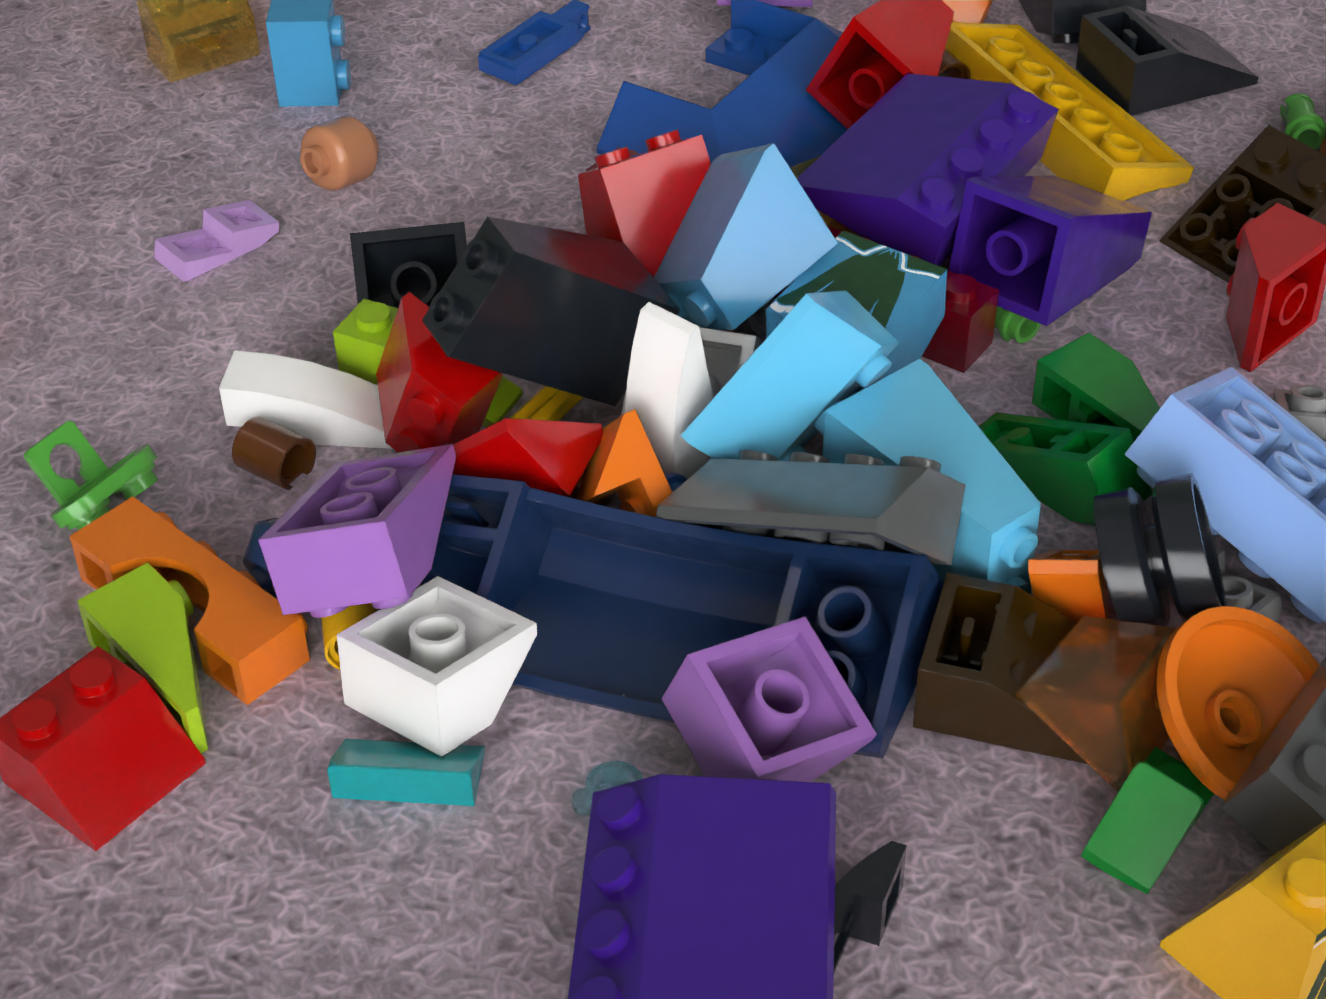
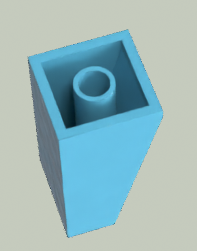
M918 359L825 410L823 457L828 458L830 463L843 464L846 454L874 457L884 461V465L899 466L900 458L903 456L922 457L939 462L941 464L940 473L966 485L952 565L932 564L943 583L948 572L1015 585L1031 594L1028 560L1034 557L1038 544L1037 530L1041 503L927 363Z

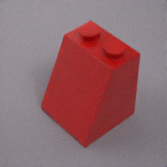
M942 0L878 1L852 18L806 88V91L842 125L849 129L907 73L938 76L954 11Z
M678 129L646 139L648 151L630 156L628 146L595 156L597 168L578 174L586 235L613 239L625 243L653 278L711 165L703 136L698 135L681 139Z

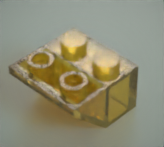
M137 0L148 58L170 83L260 55L254 15L247 0Z

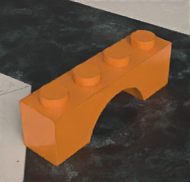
M132 496L69 536L80 577L95 590L147 562L167 582L171 580L178 581L188 594L192 605L204 612V615L194 628L204 673L246 705H249L310 661L306 641L308 625L302 613L283 615L278 599L262 589L250 573L245 570L237 571L218 557L208 543L203 540L196 542L178 529L166 513L162 511L154 512Z

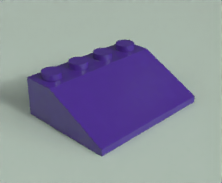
M907 73L813 162L797 180L815 208L878 244L908 255L918 256L924 261L940 266L953 251L966 180L971 177L1025 176L1041 159L1059 109L1012 83Z
M659 774L593 792L568 999H833L836 791L830 783Z

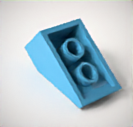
M271 0L266 27L279 107L339 106L341 91L350 90L351 87L350 62L348 59H341L339 47L345 45L343 15H335L333 0Z

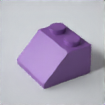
M806 617L687 654L662 697V701L705 777L812 782L870 743L877 735Z

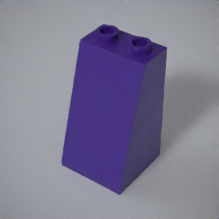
M1054 175L971 177L966 180L949 271L956 274L969 275L977 282L999 289L998 307L1048 326L1129 270L1141 258L1152 212Z

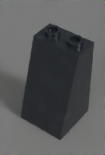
M487 216L474 239L466 246L462 258L443 288L433 298L430 308L422 321L445 354L450 358L616 406L627 389L631 351L640 310L648 302L675 315H678L681 309L625 243L613 239Z

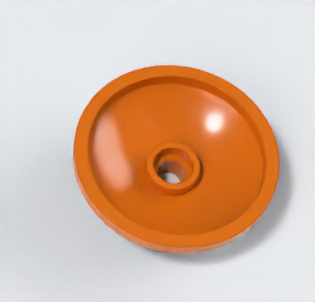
M1233 606L1209 608L1180 624L1169 636L1162 649L1157 667L1156 682L1159 708L1166 731L1175 750L1189 770L1209 790L1225 801L1319 667L1318 662L1309 650L1283 626L1260 613L1245 608Z

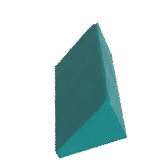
M345 739L330 758L327 769L332 798L475 806L485 746L459 745L441 757L415 742Z

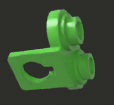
M72 421L63 423L24 452V459L60 505L50 515L60 529L67 526L69 530L75 527L79 530L111 510L108 504L111 502L109 496L113 493L121 492L127 500L132 496L136 497L158 480L152 471L156 466L153 461L157 458V455L148 444L134 450L108 469ZM56 445H67L77 452L81 463L79 473L85 480L80 486L73 479H65L53 471L50 465V454Z

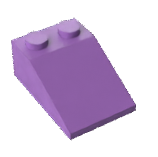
M453 444L334 463L258 539L282 614L287 615L310 611L312 617L321 618L337 614L353 605L372 603L375 609H388L407 602L412 597L414 590L432 569L456 460Z

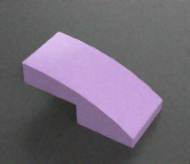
M250 200L203 209L202 229L156 238L154 259L183 282L189 281L262 246L279 232V221Z

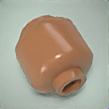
M342 116L317 124L306 131L301 142L300 162L304 172L316 185L328 190H339L358 183L373 174L379 154L378 142L373 132L354 117Z

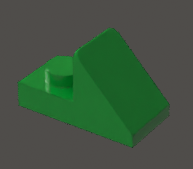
M1155 746L1144 762L1139 761L1134 766L1080 857L1110 876L1148 894L1213 798L1214 793L1185 764Z

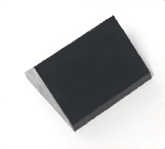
M464 222L350 233L358 304L363 299L398 308L401 298L410 292L430 307L433 298L443 288L462 258L467 246Z

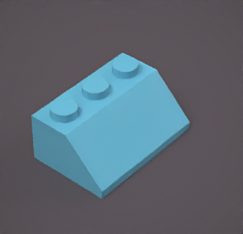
M847 291L806 293L681 434V437L689 445L716 459H738L741 450H752L773 455L778 458L777 461H790V456L793 452L808 453L804 447L818 431L824 436L825 410L850 397L860 386L865 389L878 382L892 365L887 356L899 342Z

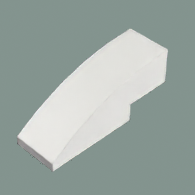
M648 302L640 310L633 340L627 378L625 413L636 410L664 475L678 473L688 479L708 462V458L705 453L689 445L681 437V434L714 398L699 326Z
M234 350L219 387L226 426L242 427L244 423L253 417H263L311 439L315 445L393 449L385 443L378 385L352 374L314 362L275 354Z

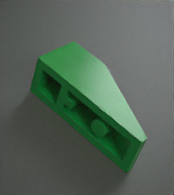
M1089 332L1037 360L1032 404L1054 419L1129 428L1135 441L1160 409L1134 362Z
M996 412L978 426L1037 500L1070 521L1095 525L1094 497L1097 494L1132 487L1141 496L1143 501L1152 494L1150 485L1137 473L1138 465L1125 455L1126 451L1134 443L1129 428Z

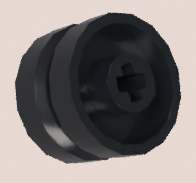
M1193 473L1170 477L1156 482L1151 494L1155 525L1151 523L1143 499L1132 487L1097 494L1094 497V517L1103 574L1117 618L1124 635L1129 641L1163 635L1170 621V603L1167 589H1170L1178 614L1183 621L1209 608L1227 606L1222 573L1210 522Z

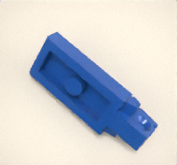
M572 0L552 15L543 11L537 12L479 52V71L517 86L579 42L584 34L591 30L588 16L589 5L578 0Z

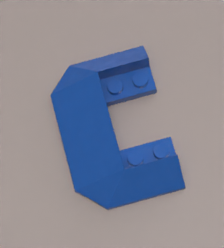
M731 0V28L706 48V62L749 75V77L712 109L623 80L598 143L597 154L601 155L613 151L617 147L623 148L628 146V149L634 150L639 154L648 151L646 139L678 129L681 139L698 135L703 136L711 163L721 154L774 143L795 177L798 178L848 130L806 91V88L843 32L817 18L761 1Z

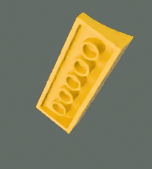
M951 23L945 48L969 68L970 79L1012 83L1059 109L1040 159L1058 177L1121 201L1143 193L1189 182L1195 168L1021 25Z

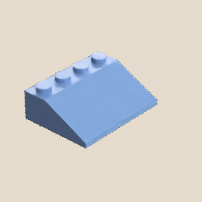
M1233 367L1171 394L1125 453L1130 460L1138 465L1136 469L1138 475L1154 488L1158 480L1193 473L1205 504L1212 534H1220L1239 550L1238 556L1249 570L1260 577L1273 578L1292 594L1290 596L1291 602L1304 616L1318 623L1323 621L1326 623V442Z

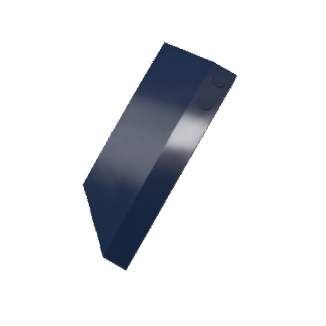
M452 474L432 569L420 583L423 585L439 576L537 623V636L512 685L562 699L672 723L675 722L662 701V697L687 654L806 617L877 733L870 743L854 754L882 759L917 686L919 664L944 584L926 555L799 542L725 531L602 506L531 488L524 481Z

